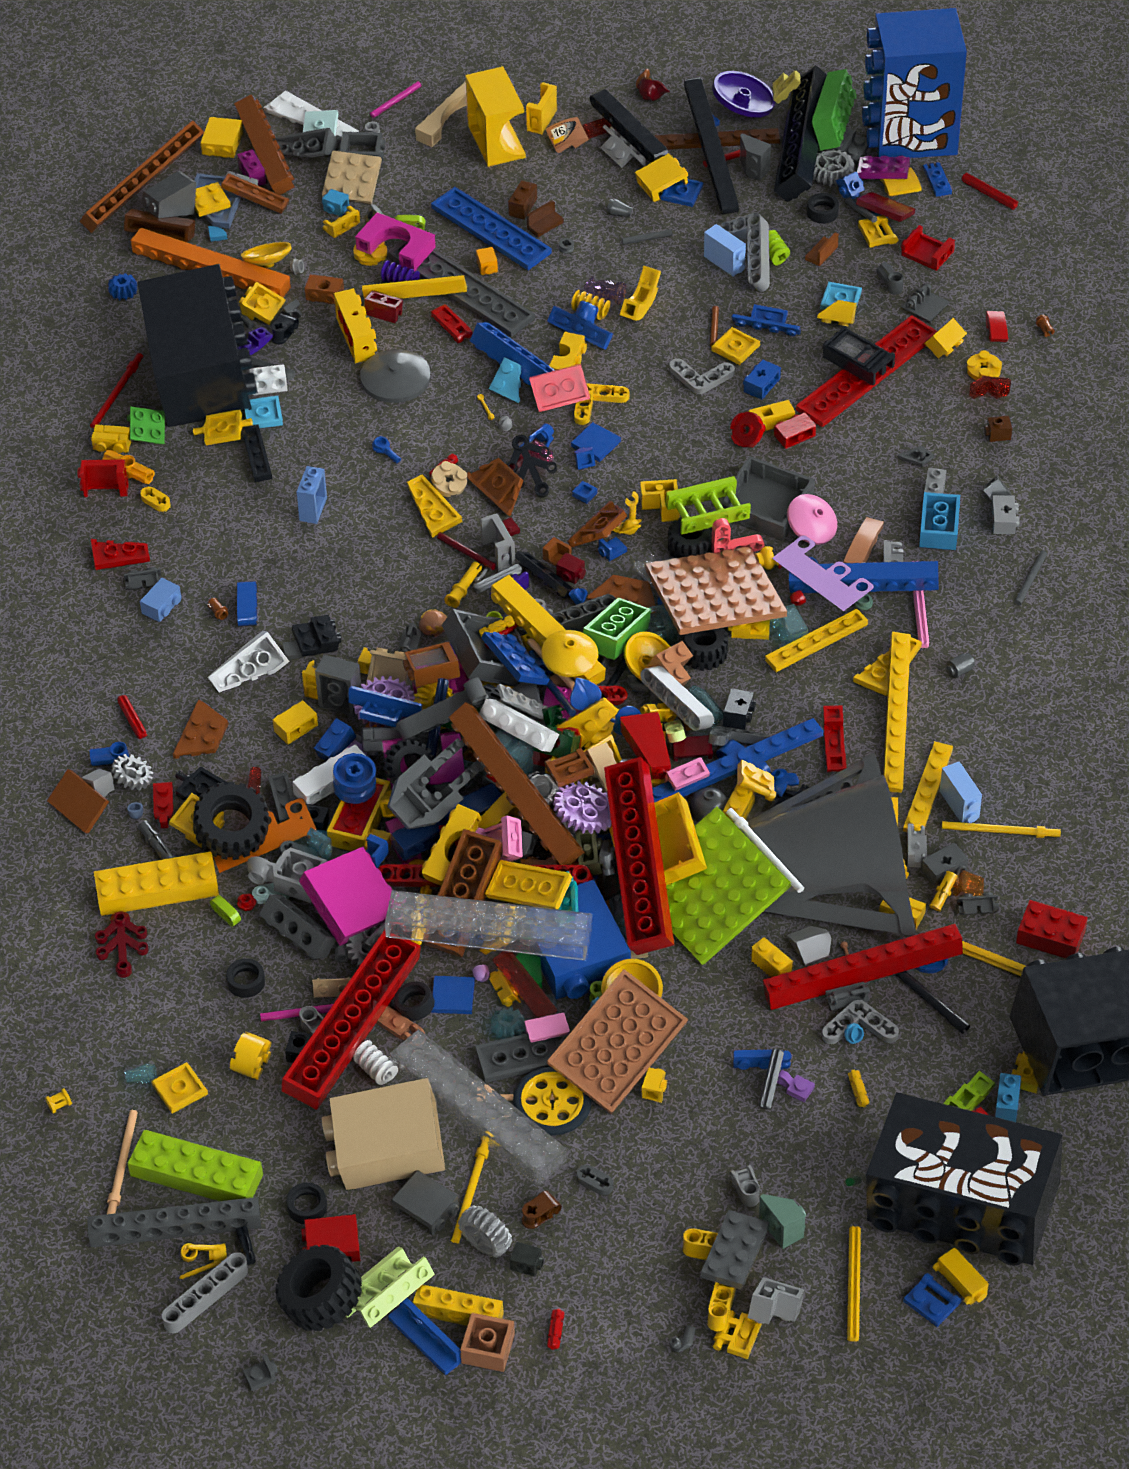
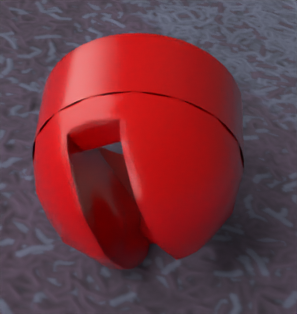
M801 590L795 591L790 597L791 603L794 606H801L806 603V598Z

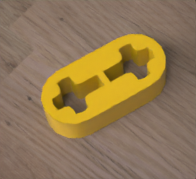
M145 487L140 492L142 501L159 512L167 511L171 506L169 497L153 487Z

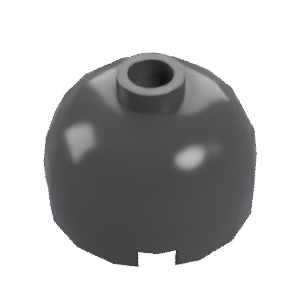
M702 788L691 799V816L699 823L716 806L723 811L728 799L717 788Z

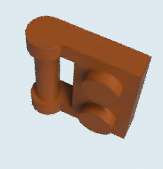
M582 748L576 749L574 753L552 761L549 759L544 762L547 771L551 774L558 788L595 774L594 768Z

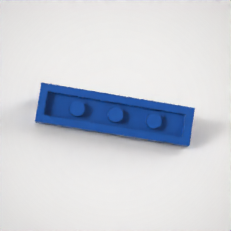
M408 1298L404 1299L399 1304V1307L388 1315V1320L443 1374L447 1375L461 1363V1349Z

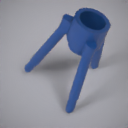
M546 423L529 436V441L531 442L535 438L541 442L547 441L545 446L549 448L550 443L554 440L552 437L554 433L552 426ZM543 450L542 454L545 455L547 450Z

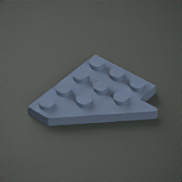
M197 173L194 181L196 182V188L219 182L221 186L225 177ZM223 189L230 201L231 207L205 215L204 217L212 226L230 229L241 196Z

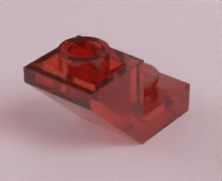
M983 376L970 384L969 395L975 399L979 396H984L988 392L995 399H999L1002 396L1005 397L1010 392L1011 380L1009 378Z

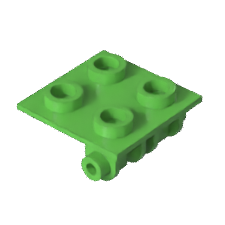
M130 406V414L127 415V421L130 422V440L164 444V411Z

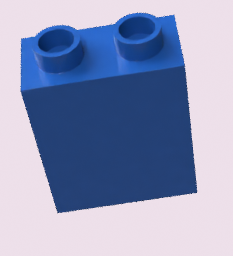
M594 880L577 885L579 919L560 924L557 920V911L519 904L521 911L520 928L532 952L541 959V970L556 1000L566 996L571 999L584 996L589 991L593 982L603 980L605 973L611 966L619 961L631 959V951Z

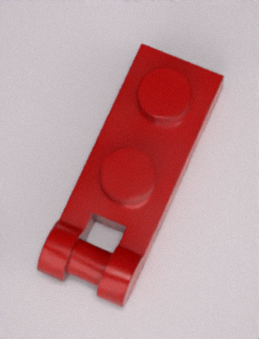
M446 304L431 311V316L458 344L463 342V339L472 336L473 332L470 327Z

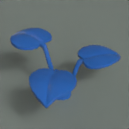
M576 678L570 695V703L575 709L582 712L585 708L601 699V690L589 680ZM625 706L619 709L615 715L616 719L612 718L610 720L612 723H615L613 726L614 732L622 735L620 717L638 715L641 712L633 706Z

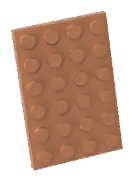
M623 969L547 1060V1064L612 1115L644 1076L648 1068L653 1065L686 1025L688 1019Z

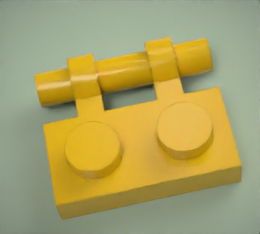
M731 1310L726 1328L716 1332L714 1336L713 1348L720 1351L722 1345L727 1344V1353L748 1359L762 1324L748 1318V1314L743 1312L740 1318L736 1319L734 1318L735 1312ZM729 1328L735 1329L733 1335L727 1334Z

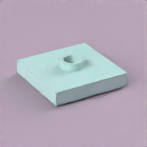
M338 111L305 112L303 132L330 128L336 137Z

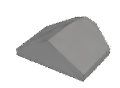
M809 926L787 935L788 940L804 966L829 957L831 936L826 929Z

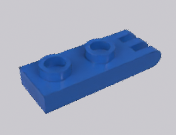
M940 162L936 163V167L933 163L929 164V168L927 164L923 165V170L935 197L952 194L951 186Z

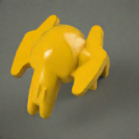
M632 492V497L635 498L634 501H630L628 498L625 499L626 505L629 506V519L622 522L620 526L612 531L619 534L632 535L641 527L639 523L642 522V519H636V505L639 500L636 492Z

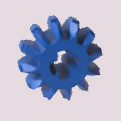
M119 273L118 276H113L109 280L108 291L113 299L118 298L120 301L124 298L127 301L128 297L133 298V295L137 294V282L132 275H127L126 273L121 275Z

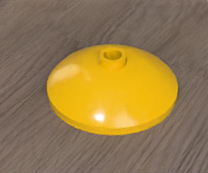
M288 242L263 244L244 251L241 254V258L245 262L269 268L273 267L274 263L281 261L291 251L292 247Z
M562 630L553 633L544 641L541 657L545 666L553 673L564 677H578L590 672L595 667L598 660V648L588 635L575 630Z
M636 633L625 644L624 658L630 671L641 680V671L648 668L646 665L656 654L670 648V645L654 633Z
M626 959L617 962L608 969L602 980L601 992L603 994L623 969H625L660 998L663 993L662 980L657 970L651 964L639 959Z

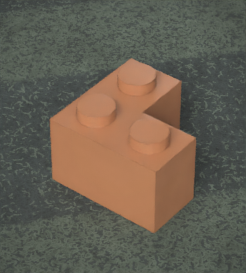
M681 641L656 654L646 666L648 668L662 666L684 686L691 677L683 666L693 655L684 642Z

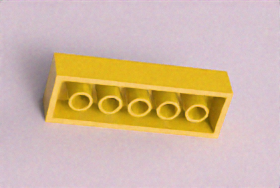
M211 851L94 871L101 916L114 914L119 911L127 912L219 895Z

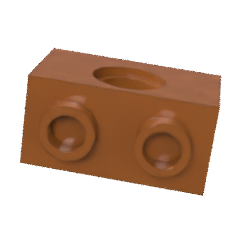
M310 274L305 286L306 300L335 304L334 293L344 291L343 279Z

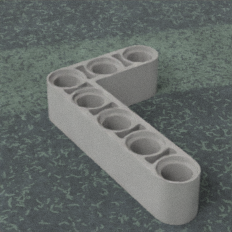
M755 212L722 223L720 227L739 240L747 239L748 282L757 291H766L770 284L768 222L759 213Z

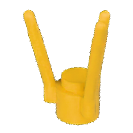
M225 1243L216 1245H188V1249L208 1251L209 1260H214V1262L180 1275L179 1278L184 1279L219 1265L227 1258Z

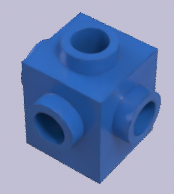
M857 171L836 180L839 193L844 199L848 197L854 199L860 196L859 192L865 190L863 181L859 178Z

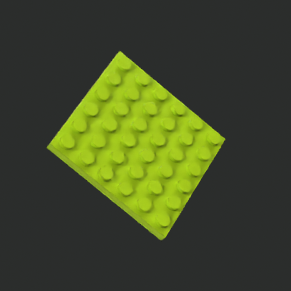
M718 806L695 825L707 869L666 886L673 934L701 965L708 962L792 886L791 882Z

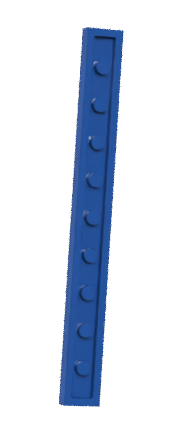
M812 718L706 764L710 772L709 777L676 791L669 781L653 787L654 802L678 792L683 797L737 774V764L741 760L755 766L823 736V730L816 720Z

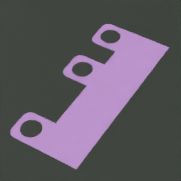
M807 536L799 537L772 558L842 611H845L874 588L873 584L864 578H859L849 587L840 580L851 572V568L843 562H836L825 570L807 557L805 553L815 546V542ZM808 540L810 545L807 548H800L798 542ZM836 566H843L846 571L838 575L834 573V568ZM864 582L868 585V589L859 591L856 589V585Z

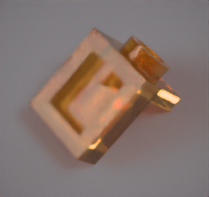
M963 870L953 885V896L957 897L962 891L973 894V896H981L984 891V878Z

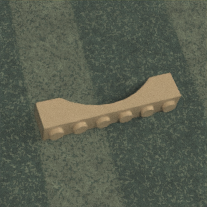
M466 80L452 95L447 97L440 106L428 115L421 124L417 125L415 128L417 141L433 147L442 139V127L448 117L460 108L467 106Z

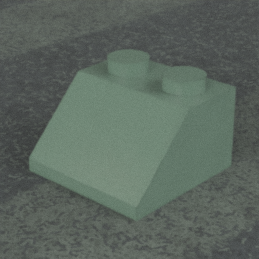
M766 1194L760 1196L759 1219L769 1222L768 1231L782 1249L804 1238L806 1213L802 1206H798L792 1199Z

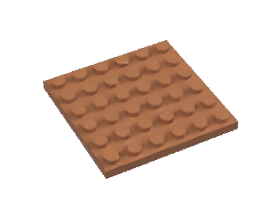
M751 547L720 551V553L691 555L645 564V570L679 635L787 617V610Z

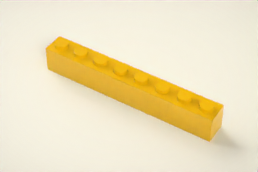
M510 575L492 585L491 598L493 602L498 603L507 615H512L516 624L522 627L530 638L537 641L541 648L544 641L550 635L566 630ZM597 660L595 667L590 672L573 678L586 679L598 685L605 680L606 668Z

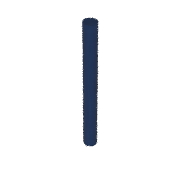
M550 679L547 684L548 689L567 713L572 717L575 716L576 710Z

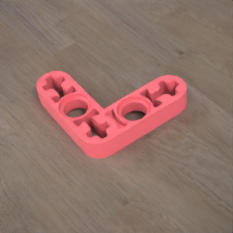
M725 518L716 520L712 525V553H720V548H722L721 551L734 550L738 546L751 547L753 552L760 551L765 546L762 536L758 534L730 540L731 527Z

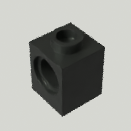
M516 1242L510 1257V1270L535 1277L537 1270H541L544 1263V1258L541 1257V1248Z

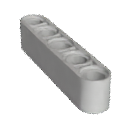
M662 666L645 668L641 671L643 684L692 730L698 731L713 726V714Z
M238 1252L231 1254L165 1308L162 1312L164 1329L172 1334L181 1331L245 1278L248 1273L245 1255Z

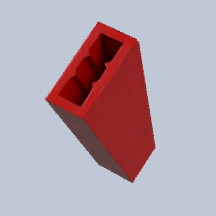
M653 712L620 717L621 733L637 758L641 757L649 765L651 779H664L666 772L671 770V763L659 713Z

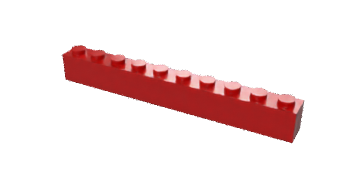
M952 924L763 980L764 994L771 1010L825 995V991L860 982L866 983L963 954L962 936L956 924Z

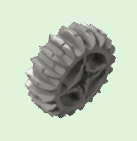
M821 150L820 153H817L813 180H817L818 184L822 182L823 186L829 184L831 187L832 184H835L837 187L836 180L854 172L855 167L851 155H847L846 152H841V150Z
M474 1205L462 1213L458 1221L459 1229L462 1231V1235L466 1237V1240L471 1243V1246H474L489 1257L497 1258L506 1253L512 1243V1236L509 1233V1229L504 1226L505 1224L499 1220V1217L490 1213L486 1208L483 1209L481 1206L477 1207Z

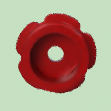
M242 894L237 899V906L243 911H250L256 905V899L252 894Z

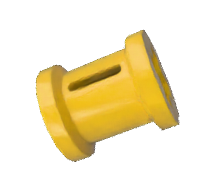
M65 1088L51 1097H45L47 1105L53 1114L56 1113L57 1109L65 1105H72Z

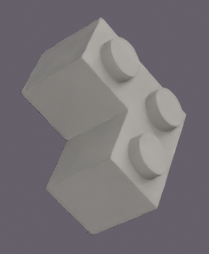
M763 1277L752 1295L748 1318L760 1324H769L775 1315L784 1321L795 1322L800 1313L805 1290Z

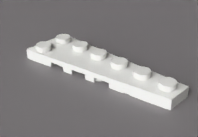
M284 91L264 107L266 113L280 118L284 117L293 123H300L303 127L305 112L322 111L287 91ZM340 120L337 121L336 138L341 141L342 132H359Z

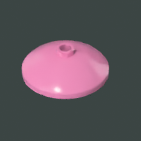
M802 494L794 498L789 504L787 510L788 522L798 537L807 536L815 542V545L825 544L834 537L837 531V518L833 509L826 501L815 495Z

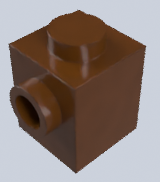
M1009 416L988 418L987 425L984 426L985 436L989 437L990 442L1011 440L1012 425Z

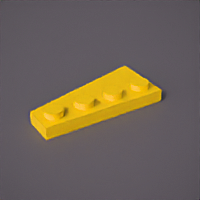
M423 474L407 482L408 489L432 538L440 532L443 533L462 522L460 514Z
M912 637L910 641L909 664L922 646L921 641ZM890 648L888 652L877 657V661L872 665L866 666L861 674L855 675L853 682L887 696Z

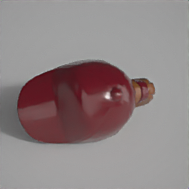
M646 69L636 81V87L639 89V93L644 100L656 101L664 94L670 93L663 83L649 78V69Z

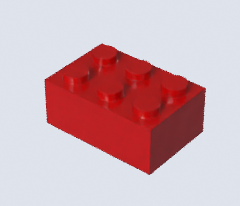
M1029 900L1018 928L1016 944L1067 958L1078 952L1086 931L1088 917Z

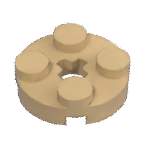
M444 461L433 470L431 481L442 496L451 497V495H459L464 491L467 484V473L459 466ZM446 477L451 478L453 482H447Z

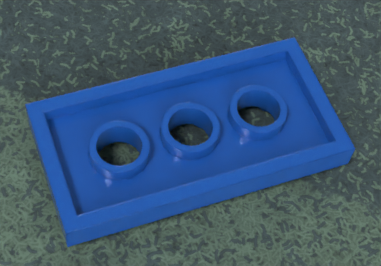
M497 632L483 633L482 640L518 682L547 686L550 681L549 677L537 665L536 660L526 652V648L519 644L514 635H504Z

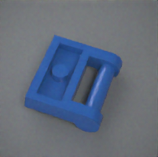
M926 1273L921 1281L904 1297L903 1302L938 1327L961 1303L962 1298L957 1294L953 1295L933 1280L932 1275ZM927 1286L930 1287L932 1290L938 1293L949 1303L947 1305L943 1304L936 1297H934L932 1294L926 1291L925 1288Z

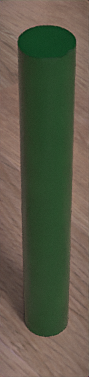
M860 1176L850 1177L845 1180L847 1186L858 1185L862 1182Z

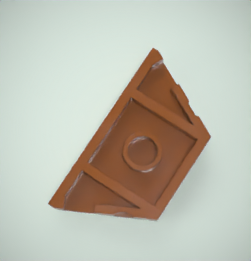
M497 458L489 464L480 466L479 470L467 473V478L508 516L512 514L524 480L500 458Z
M609 501L567 542L571 547L606 538L613 529L622 524L627 515L622 508Z
M612 575L587 596V601L610 594L616 599L619 597L651 609V615L656 616L657 614L648 581Z
M198 700L174 750L173 758L178 759L180 758L179 756L189 754L191 756H198L200 754L216 753L229 725L228 720L203 701Z

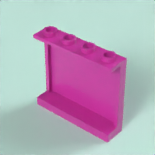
M364 847L304 871L299 880L340 946L346 944L350 937L384 923L386 917L389 914H393L401 905V902L396 899L392 888L385 882L381 871L376 868L371 855L366 852Z

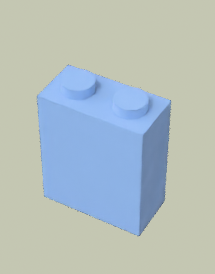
M717 224L705 231L704 257L731 276L743 272L745 269L746 244Z
M960 761L943 767L940 793L961 823L975 822L980 816L981 792Z

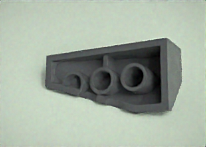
M330 128L278 136L273 139L277 140L280 146L278 151L281 150L283 155L308 158L332 154V151H336L338 141Z

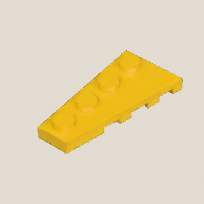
M603 697L585 708L582 712L569 717L568 720L561 724H557L556 727L579 729L582 738L580 748H582L618 713V709Z

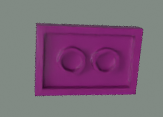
M860 157L857 173L861 179H907L910 157Z

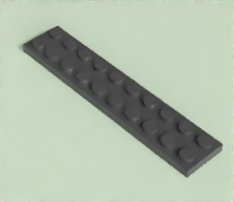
M403 241L388 252L389 258L399 264V252L407 245V242ZM433 250L415 270L420 272L419 278L421 279L464 275L467 292L446 295L510 337L535 320L533 312L436 250Z

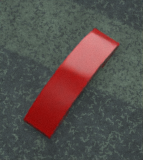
M843 705L823 706L827 772H840L847 768L843 731Z

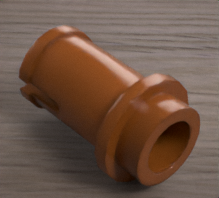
M1045 315L1037 317L1036 325L1041 328L1044 336H1051L1048 331L1053 335L1055 331L1049 323V318Z
M211 598L207 606L214 612V616L220 620L226 619L228 616L227 607L222 606L217 598Z

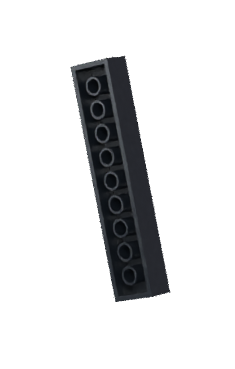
M817 65L800 76V85L797 89H793L790 95L774 191L787 202L796 199L805 190L808 191L813 184L819 144L812 119L827 76Z

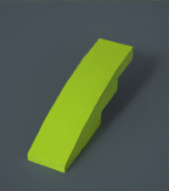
M978 1071L968 1084L964 1083L953 1097L949 1096L943 1104L969 1111L974 1110L993 1090L996 1083L981 1071Z

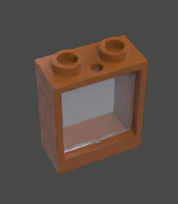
M449 642L404 652L406 659L403 660L404 670L407 671L409 680L413 681L416 687L437 683L439 678L449 680L460 677L459 663Z

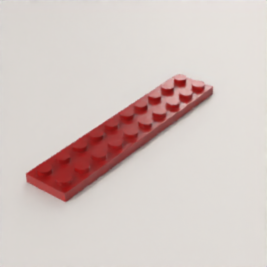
M911 315L875 343L887 352L895 353V365L893 368L886 365V373L883 376L878 371L873 386L842 369L798 403L796 411L801 414L806 412V415L813 422L823 428L926 346L925 343L938 331ZM863 353L857 360L864 363L871 356Z

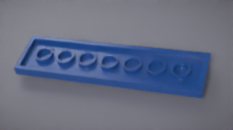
M453 187L431 203L433 210L526 270H530L552 254V248L456 187Z

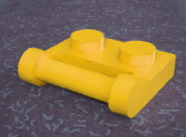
M877 216L875 223L868 219L858 221V227L869 248L888 243L891 245L898 242V237L896 234H893L886 216ZM879 225L883 227L886 233L885 236L883 235Z
M744 760L737 764V784L765 796L766 800L772 802L776 797L774 776Z

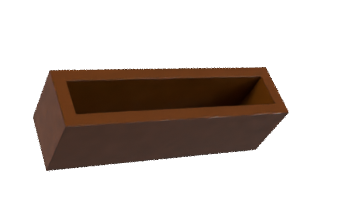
M131 209L124 216V231L137 233L140 228H144L174 239L189 242L195 235V220L180 217L157 218L150 212Z

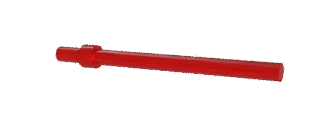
M137 353L133 361L129 362L126 367L127 370L91 422V428H94L95 424L99 425L131 375L139 368L138 364L143 358L141 353Z

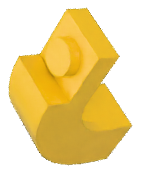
M643 266L638 286L632 297L624 299L620 316L632 320H641L656 297L658 291L657 284L661 274L660 270Z

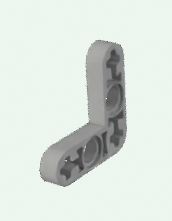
M673 359L669 363L670 372L695 394L706 393L732 378L735 373L734 365L728 362L722 363L702 375H699L682 359ZM691 375L692 378L687 379L684 376ZM716 377L717 380L712 381L709 378Z
M862 1000L851 1002L822 1031L824 1042L835 1044L844 1037L845 1029L848 1026L841 1025L840 1021L847 1019L850 1023H860L886 1043H894L899 1035V1029L894 1023ZM855 1008H856V1009L862 1008V1012H861L860 1010L856 1012V1011H855ZM870 1019H877L880 1023L871 1025L868 1021ZM835 1031V1036H834V1035L828 1036V1032L831 1034V1033H833V1032ZM886 1031H887V1032H891V1031H892V1032H893V1035H892V1034L886 1035Z

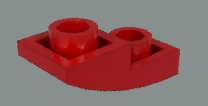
M986 311L989 341L1007 342L1008 331L1004 312Z

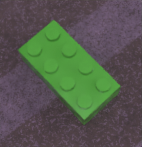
M618 597L584 627L583 633L596 643L598 654L615 660L624 652L625 644L629 638L636 633L645 632L649 628L651 609Z

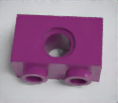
M253 149L237 154L238 165L242 175L250 177L249 179H257V186L266 184L265 169Z

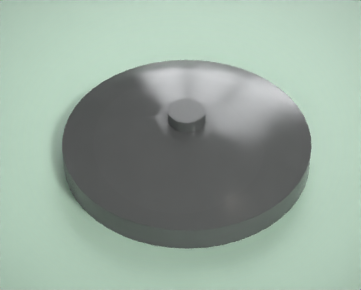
M391 349L370 357L362 366L360 378L363 389L371 397L383 402L399 403L412 400L421 395L430 383L431 374L428 363L420 355L408 350Z

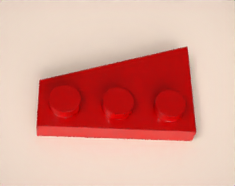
M91 539L95 570L150 562L147 543L125 542L118 544L111 540L97 542V539Z

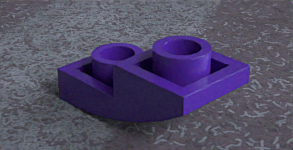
M259 327L248 333V345L240 346L239 349L248 348L251 356L264 347L272 339L273 335L264 327Z

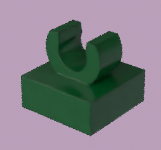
M560 704L542 709L545 726H556L567 720L562 717L561 711L564 708L560 707Z

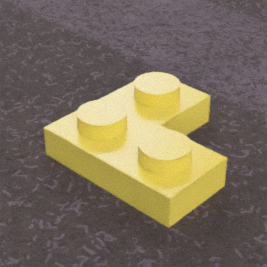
M795 70L789 77L783 73L773 83V99L776 103L779 104L782 100L787 99L789 93L793 89L798 88L800 85V73Z

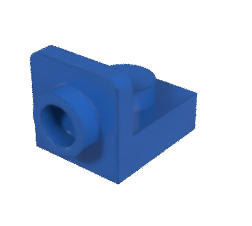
M617 537L608 542L602 538L599 539L598 552L602 557H606L611 561L626 553L627 547Z

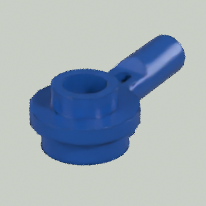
M382 436L375 438L372 443V448L375 452L385 453L396 464L401 461V458L391 450L387 438Z

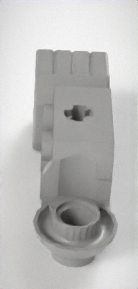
M290 847L283 852L276 864L262 857H250L247 862L248 878L258 885L264 882H271L274 885V891L311 903L312 901L299 880L304 871L326 863L327 860Z

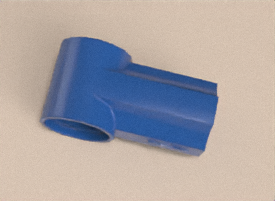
M115 742L110 747L91 749V765L113 764L118 756L123 757L124 754L129 757L126 744L124 742Z

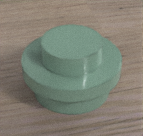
M865 594L854 605L860 610H868L872 607L873 600L869 594Z

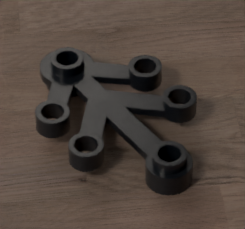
M517 435L512 440L514 452L507 466L515 465L513 471L516 472L518 470L517 461L522 454L524 460L518 476L524 480L529 469L536 484L534 487L536 495L544 498L549 494L550 489L545 482H542L535 466L547 469L550 474H554L558 469L555 462H547L532 457L528 450L539 453L542 458H548L550 450L547 446L541 447L532 444L525 435ZM520 442H524L522 447L518 446ZM548 450L547 454L545 455L542 454V451ZM554 465L555 468L553 470H549V466ZM523 481V484H522V486H521V489L525 486V482H524V481ZM544 488L546 489V491L544 493H540V489Z

